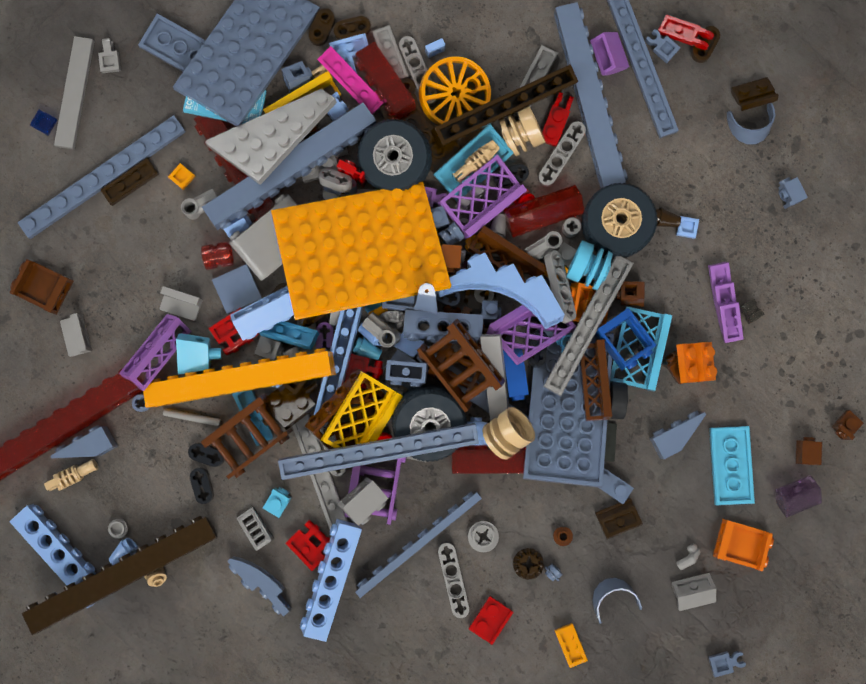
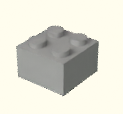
M366 477L337 504L359 526L360 524L364 525L371 519L370 515L375 510L380 511L386 505L385 501L388 497L373 480Z

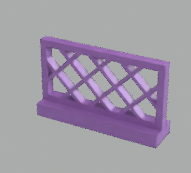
M497 154L442 198L439 203L459 227L466 239L525 193L527 189L523 184H519ZM495 161L500 166V174L490 173L491 164ZM479 174L486 175L485 186L476 184ZM490 176L499 177L498 187L489 186ZM503 178H509L513 186L509 189L502 188ZM464 186L472 187L471 197L462 196V188ZM476 187L485 189L484 199L475 198ZM489 189L498 190L495 201L487 200ZM449 198H458L457 209H451L446 204V201ZM461 199L471 200L470 211L460 210ZM474 201L484 202L481 212H473ZM460 213L469 214V222L464 226L459 221Z
M522 305L491 323L487 334L511 335V342L502 339L503 350L516 365H519L575 330L576 325L571 321L565 323L568 326L566 329L557 328V324L554 327L545 329L542 324L530 322L531 317L536 316L527 307ZM518 325L527 327L526 333L517 332L516 327ZM530 327L540 329V336L529 334ZM543 330L552 331L553 337H544ZM515 336L526 338L525 345L514 343ZM528 340H538L539 345L537 347L529 346ZM514 348L523 349L524 355L518 357L513 352Z

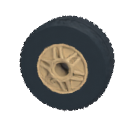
M614 183L613 185L610 184L601 188L590 198L583 211L581 225L586 241L594 245L596 252L603 248V256L610 251L613 253L612 258L615 256L627 258L641 251L651 241L657 228V212L654 203H652L653 201L642 189L640 190L639 187L631 184ZM616 218H620L623 224L617 222Z

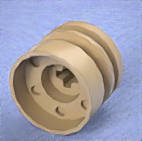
M530 106L518 110V121L511 114L508 115L510 125L507 124L504 118L499 120L504 140L515 156L520 155L519 145H521L524 152H527L526 142L529 141L534 148L546 142Z
M515 407L507 408L498 415V418L492 419L482 429L483 437L489 448L498 457L505 460L511 458L520 449L535 440V431L532 424Z

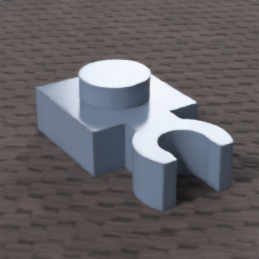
M654 29L652 34L656 39L652 40L650 37H647L645 41L648 45L655 46L653 52L667 64L680 50V47L667 35L662 39L660 32Z
M726 651L708 656L713 676L719 677L733 673V666L739 668L746 666L744 661L737 662V657L742 656L743 653L735 651L729 656V653Z

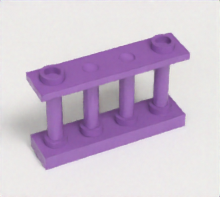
M406 457L396 459V471L367 467L366 465L355 466L352 469L348 494L360 484V476H364V474L394 479L393 490L381 489L388 498H391L389 510H375L371 514L388 517L387 524L390 525L392 520L396 521L397 509H394L401 463H405Z

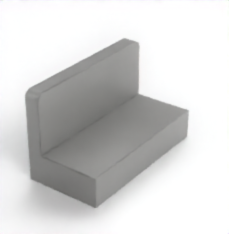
M163 286L160 292L164 295L160 310L196 321L203 300Z
M75 313L71 314L70 318L61 320L60 324L68 356L73 357L92 352L83 315Z
M710 573L672 582L679 611L716 602V587Z

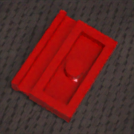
M339 160L336 166L338 171L349 175L356 183L359 181L361 186L364 187L367 182L365 172L359 173L356 164L349 160L345 162Z
M489 596L468 629L493 645L514 612L492 596Z

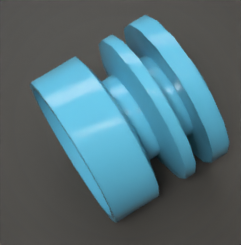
M582 240L571 262L566 278L578 283L582 276H586L585 286L588 287L593 279L592 289L597 291L608 275L613 253L608 251L605 257L602 258L604 249L601 248L594 255V245Z

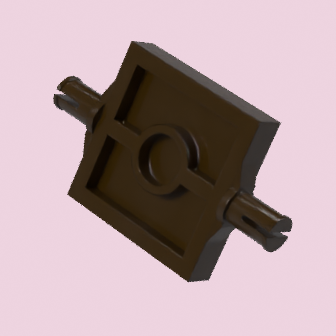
M313 381L307 387L303 386L297 395L283 385L268 395L270 400L266 404L269 407L270 415L274 420L280 422L285 430L289 429L316 408L310 393L319 388V386ZM288 383L290 386L296 389L297 386L294 383ZM264 419L261 420V421L264 423V425L267 427L268 424L266 423V421H265Z

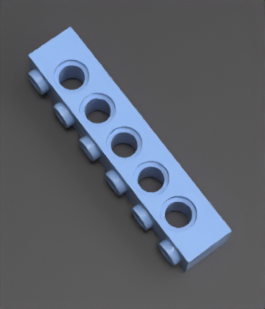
M27 505L9 521L66 585L73 582L78 584L83 581L82 577L92 572L96 575L94 566L89 562L86 563L82 558V553L69 544L68 537L59 533L56 529V524L43 515L44 511L38 505ZM34 521H37L39 524L38 530L33 528ZM47 535L52 538L50 545L46 542ZM60 549L65 553L64 559L59 557ZM72 564H75L78 567L77 573H74L72 571Z
M337 519L336 523L331 526L330 542H327L324 547L325 557L319 563V576L312 585L313 595L306 604V610L308 611L306 617H303L300 623V629L304 637L327 641L362 528L355 523ZM341 538H345L346 543L342 546H338V540ZM333 558H340L339 563L331 564ZM328 576H334V580L332 582H325V579ZM322 595H328L326 601H319ZM316 614H323L319 620L313 619Z

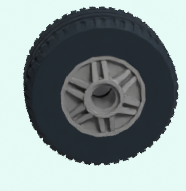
M399 119L383 120L370 127L359 143L357 157L360 171L365 172V179L379 190L392 191L395 188L402 191L408 190L413 185H417L418 182H423L430 172L432 163L430 144L425 135L412 123ZM398 153L397 160L392 161V156Z
M424 384L421 387L410 388L406 393H403V397L391 418L394 437L467 424L465 412L445 387L437 386L436 384ZM458 448L410 457L419 461H439V459L442 460L444 457L446 458L454 453Z

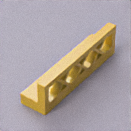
M329 71L264 108L263 111L266 114L315 91L324 90L329 85L332 86L335 92H338L339 96H341V93L333 82Z

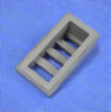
M253 507L236 518L256 551L274 539ZM252 514L254 518L245 523L244 519ZM256 521L257 525L249 530L248 526ZM260 528L261 532L253 536L252 532ZM264 534L266 538L257 542L256 539Z

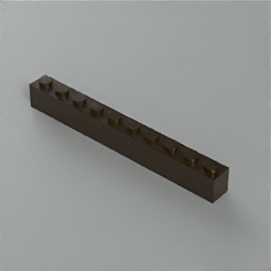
M198 516L191 520V525L187 527L181 525L173 530L174 534L168 537L164 534L156 538L155 544L151 546L145 544L139 547L136 554L131 556L128 553L120 557V562L115 565L109 563L101 567V572L96 575L92 572L82 577V582L78 584L73 582L63 587L65 591L59 594L56 592L49 594L45 597L46 601L40 604L38 602L30 604L26 607L27 611L21 614L31 635L38 634L217 539L208 518Z

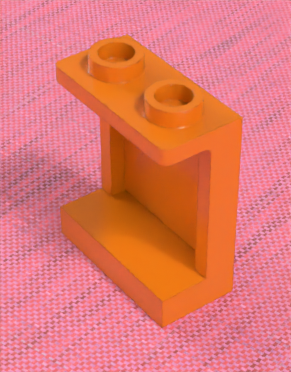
M722 519L713 556L763 571L768 565L769 557L767 555L769 549L773 546V533Z

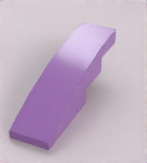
M722 262L708 265L713 299L724 343L743 340L739 302L736 301L729 263Z

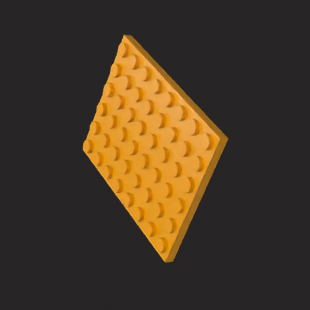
M418 182L417 185H413L408 190L405 189V191L397 188L392 191L381 189L271 210L295 320L418 295L419 287L423 283L432 284L435 291L451 288L450 278L423 182Z

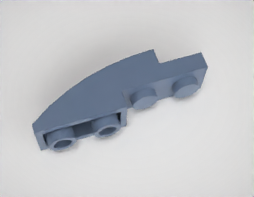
M233 556L228 560L230 564L228 567L234 574H238L242 578L241 583L246 589L250 588L251 591L259 587L260 594L272 602V608L278 615L281 613L282 616H285L292 609L280 594L285 587L272 574L243 558Z

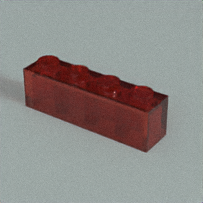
M375 42L355 53L357 68L360 72H365L367 83L375 87L376 96L380 101L383 100L385 102V109L390 116L394 115L396 119H400L416 109L415 100Z
M576 185L505 208L504 215L512 237H516L583 214L584 205L580 191Z
M467 446L459 447L452 453V474L523 473L526 449L525 447L520 449L518 453L505 460L498 457L492 450H487V446H475V450H468Z

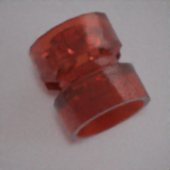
M229 241L219 242L217 246L213 244L201 246L202 259L206 270L216 269L219 265L222 267L234 265L231 245L228 243Z

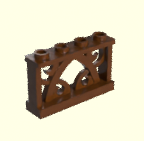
M359 369L349 376V379L336 390L335 394L328 401L323 403L321 409L311 416L305 425L328 450L334 449V447L321 441L324 433H321L320 429L327 421L328 424L324 428L327 429L360 375L361 370ZM364 378L361 385L365 383L366 390L370 389L369 380ZM381 390L375 391L377 400L384 398L385 394ZM370 393L363 395L364 404L373 402L372 399L368 398ZM359 396L352 398L350 404H358L357 406H360ZM374 405L365 408L367 417L374 415ZM361 409L356 411V419L354 421L363 419ZM364 422L355 425L357 434L365 430ZM351 426L346 430L342 429L344 438L353 435ZM339 431L331 433L330 437L333 436L335 441L340 440ZM354 439L345 442V446L355 445Z

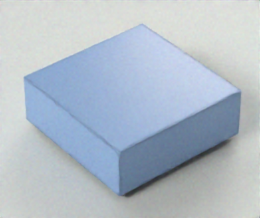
M442 38L425 46V53L428 58L445 51V43Z
M681 216V223L677 227L676 236L695 239L699 219Z

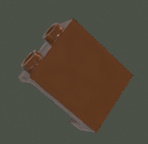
M26 259L19 268L20 273L17 279H14L11 283L10 294L57 315L74 281L34 261Z

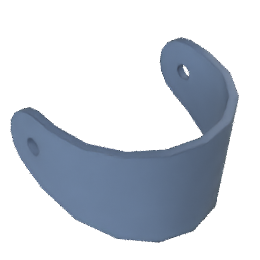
M767 104L769 124L757 130L743 128L737 124L732 112L728 111L727 121L733 136L745 144H757L763 141L768 136L775 119L773 104Z
M423 283L419 287L418 295L414 296V310L438 314L436 294L432 284Z
M618 578L605 579L594 590L592 601L599 624H601L599 616L600 603L606 595L613 591L623 590L632 593L639 609L642 610L639 598L632 587L624 580Z

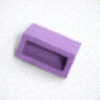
M603 32L590 40L602 76L615 74L629 68L618 32Z

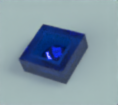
M39 109L30 126L49 136L57 119Z

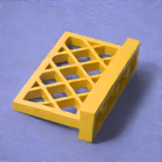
M361 371L322 436L321 441L334 448L341 447L337 444H342V447H345V442L353 439L355 445L377 441L403 396ZM364 378L369 380L371 388L361 391L360 385ZM385 389L387 393L384 398L377 400L375 391ZM372 392L373 402L364 404L363 395ZM359 396L361 405L351 408L350 401L352 398ZM374 405V415L367 417L365 408ZM362 409L363 419L354 421L352 412ZM349 413L350 423L341 425V416ZM364 422L365 430L357 434L355 425ZM351 426L353 435L344 438L342 429ZM339 431L340 440L334 442L328 440L332 432Z

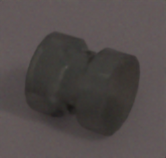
M754 298L739 307L740 313L745 315V320L748 324L764 315L762 309L757 307V302Z

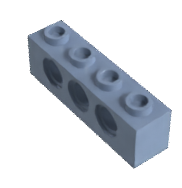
M405 310L404 338H407L409 341L427 339L428 342H437L448 334V330L441 332L438 328L441 325L449 326L454 320L458 319L463 326L468 328L467 332L478 344L481 343L480 336L483 333V315L446 312L434 314L424 311ZM427 324L429 328L423 331L419 329V326ZM452 340L449 343L456 344L458 342L457 340Z

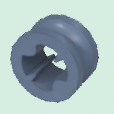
M137 395L133 398L132 407L136 411L144 412L149 409L144 406L140 408L137 406L139 405L137 401L142 400L144 395Z

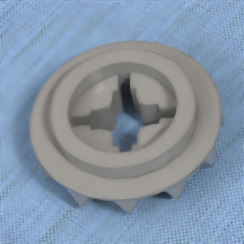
M391 310L378 316L391 328L400 330L401 327H404L405 313L401 311Z
M487 521L476 522L468 532L469 544L478 552L491 551L499 540L497 528ZM488 529L487 537L491 541L483 540L479 544L480 536L476 532L484 533Z

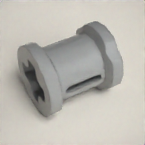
M576 218L567 219L562 226V233L568 238H573L580 231L581 223ZM570 224L575 228L573 232L570 231V228H567Z

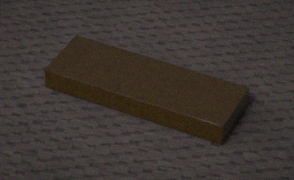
M146 158L100 190L109 204L113 206L159 174L150 160Z

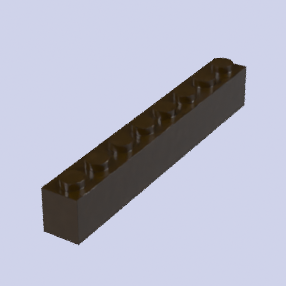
M570 64L436 126L431 130V133L438 148H441L510 114L516 113L522 108L533 105L573 86L578 82V79Z

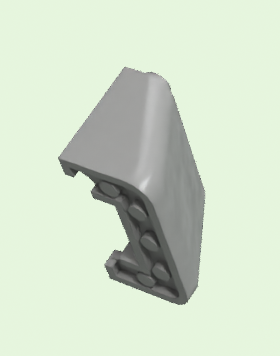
M281 194L274 200L276 204L271 210L296 206L297 204L289 194L285 196ZM271 210L245 231L233 233L229 237L231 241L228 242L260 281L282 265Z

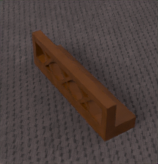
M486 226L479 230L468 248V251L474 255L486 253L492 266L497 270L504 265L514 264L524 283H526L523 274L538 277L546 272V265ZM477 241L484 245L486 251H479L475 248ZM493 253L500 255V262L493 260Z
M605 339L589 344L587 349L594 348L595 356L591 361L584 355L580 360L586 421L609 420L612 417ZM590 365L597 372L593 380L586 375V369ZM591 384L599 392L595 399L588 394V388ZM593 403L600 408L601 416H590L589 408Z

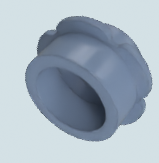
M553 563L546 566L547 571L545 574L552 581L555 579L560 581L559 578L563 575L562 572Z

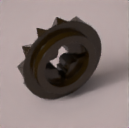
M525 548L515 555L513 568L520 578L526 580L536 579L542 573L544 561L538 551L532 548ZM528 556H530L532 563L537 564L531 566L529 572H527L526 566L520 564L527 562Z

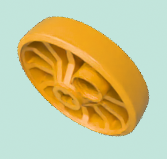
M447 57L437 61L425 72L419 86V101L422 110L438 126L449 121L453 107H455L458 117L462 115L461 106L467 112L473 110L466 101L482 106L490 102L491 87L487 75L479 65L463 57ZM452 63L462 64L457 81ZM447 65L450 81L439 70V66ZM468 66L475 71V74L468 77L462 83L466 67ZM434 72L444 86L428 80L430 74ZM478 76L480 77V79H481V81H482V83H483V86H481V83H480L479 79L476 78V77H478ZM473 82L475 90L469 89L467 83ZM429 86L442 93L426 96L425 88ZM484 91L485 100L483 101L481 99L473 97V95H475L477 92ZM452 92H454V93L457 92L458 95H457V96H452L451 93H452ZM445 99L431 111L427 101ZM449 103L448 110L443 121L439 119L435 115V113H437L443 106Z

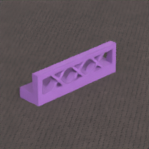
M167 314L119 374L123 378L132 381L139 389L144 391L177 350L175 330L178 326L183 330L182 334H190L191 330L178 317ZM166 342H170V349L167 352H163V345ZM153 357H158V364L155 367H151ZM141 372H146V379L141 384L137 377Z

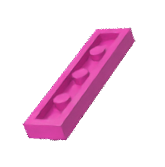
M332 46L317 59L359 104L364 103L371 114L384 103Z

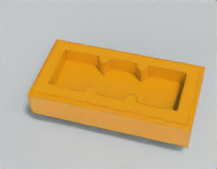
M573 623L554 630L569 668L588 661Z

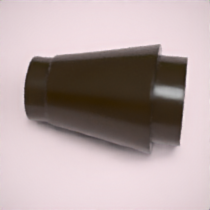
M662 208L656 209L657 227H679L681 216H677Z

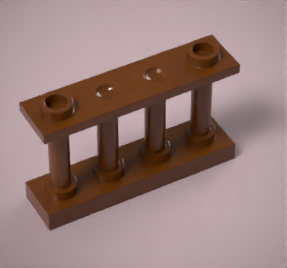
M465 306L461 313L471 314L472 309ZM483 325V333L487 334L489 327ZM503 334L501 336L502 339L505 340L507 335ZM448 343L440 349L436 356L440 363L455 353V349L452 348L454 344ZM464 356L457 361L466 367L473 365V361ZM430 368L428 376L435 379L436 374ZM446 369L452 379L457 376L454 372ZM481 371L476 372L471 382L465 379L460 383L461 386L467 388L466 393L479 385L477 381L482 374Z
M456 319L447 327L448 334L429 348L425 343L422 344L417 351L420 359L429 365L464 412H467L472 406L471 399L488 387H493L495 391L498 390L505 383V379L460 321ZM457 340L461 345V349L440 363L434 356V353L450 341ZM463 356H469L473 361V365L452 379L446 369ZM481 371L485 376V380L464 394L458 385L475 372Z
M266 394L258 397L201 441L205 448L210 445L216 447L233 471L226 476L228 479L232 476L238 478L246 472L244 468L278 442L281 445L290 438L288 434L293 430L290 428L283 432L267 411L265 403L270 399ZM253 412L260 413L277 436L271 443L267 442L252 422L250 415ZM240 422L242 425H246L263 448L255 455L236 431L237 428L235 426ZM223 435H230L248 459L242 465H238L221 442L223 441L221 438Z

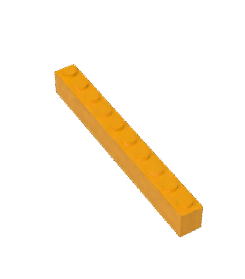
M326 348L314 350V354L299 352L295 353L296 357L289 358L288 355L278 356L275 361H270V358L258 360L259 364L252 365L251 362L240 363V367L233 368V365L221 367L222 370L215 371L213 368L203 370V374L198 375L197 372L185 373V377L179 378V375L168 376L165 381H161V378L153 379L143 391L145 407H159L336 375L333 352L326 351Z

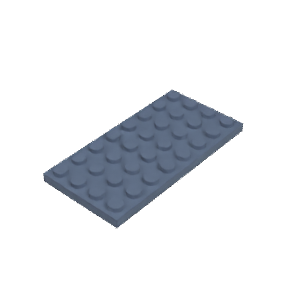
M234 0L173 86L174 90L185 97L187 96L235 126L241 125L306 32L320 7L308 0Z
M543 330L549 338L553 337L552 331ZM606 334L607 338L613 344L614 334ZM594 335L590 343H595L598 340L596 335ZM555 341L547 346L544 364L539 368L533 367L528 420L535 431V440L526 446L523 479L602 488L607 420L586 421L580 362L561 396L543 387L562 353L561 347ZM594 348L586 349L584 356L590 361L595 356ZM606 350L610 389L612 357ZM539 352L534 356L535 363L542 360V358H539ZM591 365L586 369V375L593 380L597 375L596 370ZM593 384L588 388V394L595 399L599 394L598 389ZM593 403L589 408L590 416H601L600 408Z

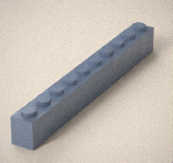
M578 2L555 7L554 18L567 66L571 64L578 79V82L573 85L582 122L586 127L585 133L600 189L614 183H626V180H628L627 172L625 169H622L621 162H623L621 152L617 150V135L612 132L611 126H613L611 115L607 113V99L602 95L603 83L601 79H598V65L592 58L594 54L593 46L591 43H588L587 37H589L587 26H584L582 21L584 19L583 10L579 8Z
M361 103L299 143L261 185L247 177L202 206L204 212L217 230L227 228L234 219H240L251 208L261 206L266 198L276 196L280 192L279 190L285 186L290 187L300 176H307L315 166H322L332 155L337 156L346 146L356 144L359 138L376 124L375 118L366 105Z

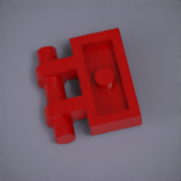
M230 315L208 328L219 345L225 341L229 345L223 349L226 356L232 352L236 353L241 346L254 341V338L245 340L240 338L235 342L233 341L232 337L238 334V331Z
M351 354L344 383L357 369L366 374L367 372L373 373L372 378L379 381V377L383 373V362L376 360L375 366L371 367L369 366L370 358ZM365 383L361 385L362 389H366ZM372 392L370 393L368 398L373 399Z
M308 520L304 525L309 531L305 534L299 529L285 544L313 571L320 561L324 560L325 554L322 550L326 543L330 542V537H326L319 530L320 527L317 524ZM313 535L321 542L318 547L309 539Z

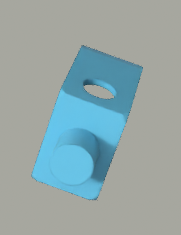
M178 334L176 339L178 374L209 369L211 359H222V348H211L210 338Z

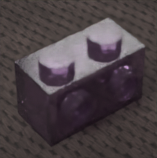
M811 475L775 490L776 503L786 518L822 503L821 488Z

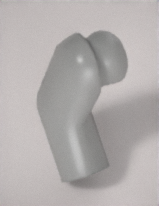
M693 543L687 547L689 552L687 557L676 561L680 570L696 563L701 553L700 548H697L696 544Z

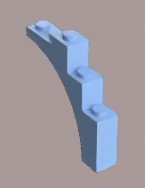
M486 253L481 255L475 254L470 257L467 264L468 269H461L456 272V275L450 277L451 288L437 291L440 297L463 290H488L501 293L527 307L538 318L545 329L562 322L565 315L542 275L530 277L524 283L514 264L504 265L496 272Z

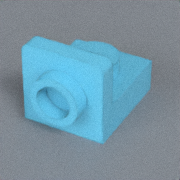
M279 487V489L273 488L271 495L263 506V509L278 518L281 517L292 498L288 495L289 492L282 487Z

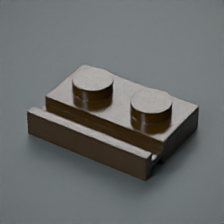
M768 77L731 87V94L737 104L740 105L741 111L778 101L779 95L775 93V89Z
M631 498L627 499L624 504L617 503L595 512L606 540L643 525Z

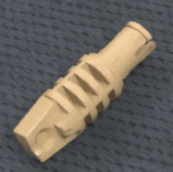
M492 140L478 148L465 160V164L452 175L455 179H458L459 183H462L471 173H475L489 162L499 151V146Z
M91 459L80 466L73 465L54 474V479L44 483L47 491H52L56 488L59 491L81 481L85 475L99 469L98 464L94 459Z

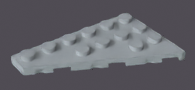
M320 89L212 137L205 143L210 149L261 185L337 102L333 96Z

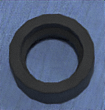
M611 382V418L624 419L628 405L627 383Z

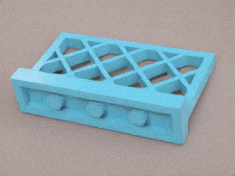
M626 306V309L629 308L631 312L638 314L641 319L639 322L644 323L648 330L647 333L651 334L657 346L652 349L654 353L649 356L648 364L642 367L637 360L640 369L630 374L628 369L625 368L628 376L623 379L614 378L615 370L619 367L613 361L610 381L627 383L629 386L654 392L672 315L659 314ZM651 316L659 318L658 325L653 329H650L645 321ZM624 322L621 326L616 350L620 353L621 350L627 347L631 355L634 356L629 346L636 341L640 342V340L636 336L635 340L627 344L623 335L631 328L625 329L626 322ZM642 370L646 377L644 384L636 383L632 376Z

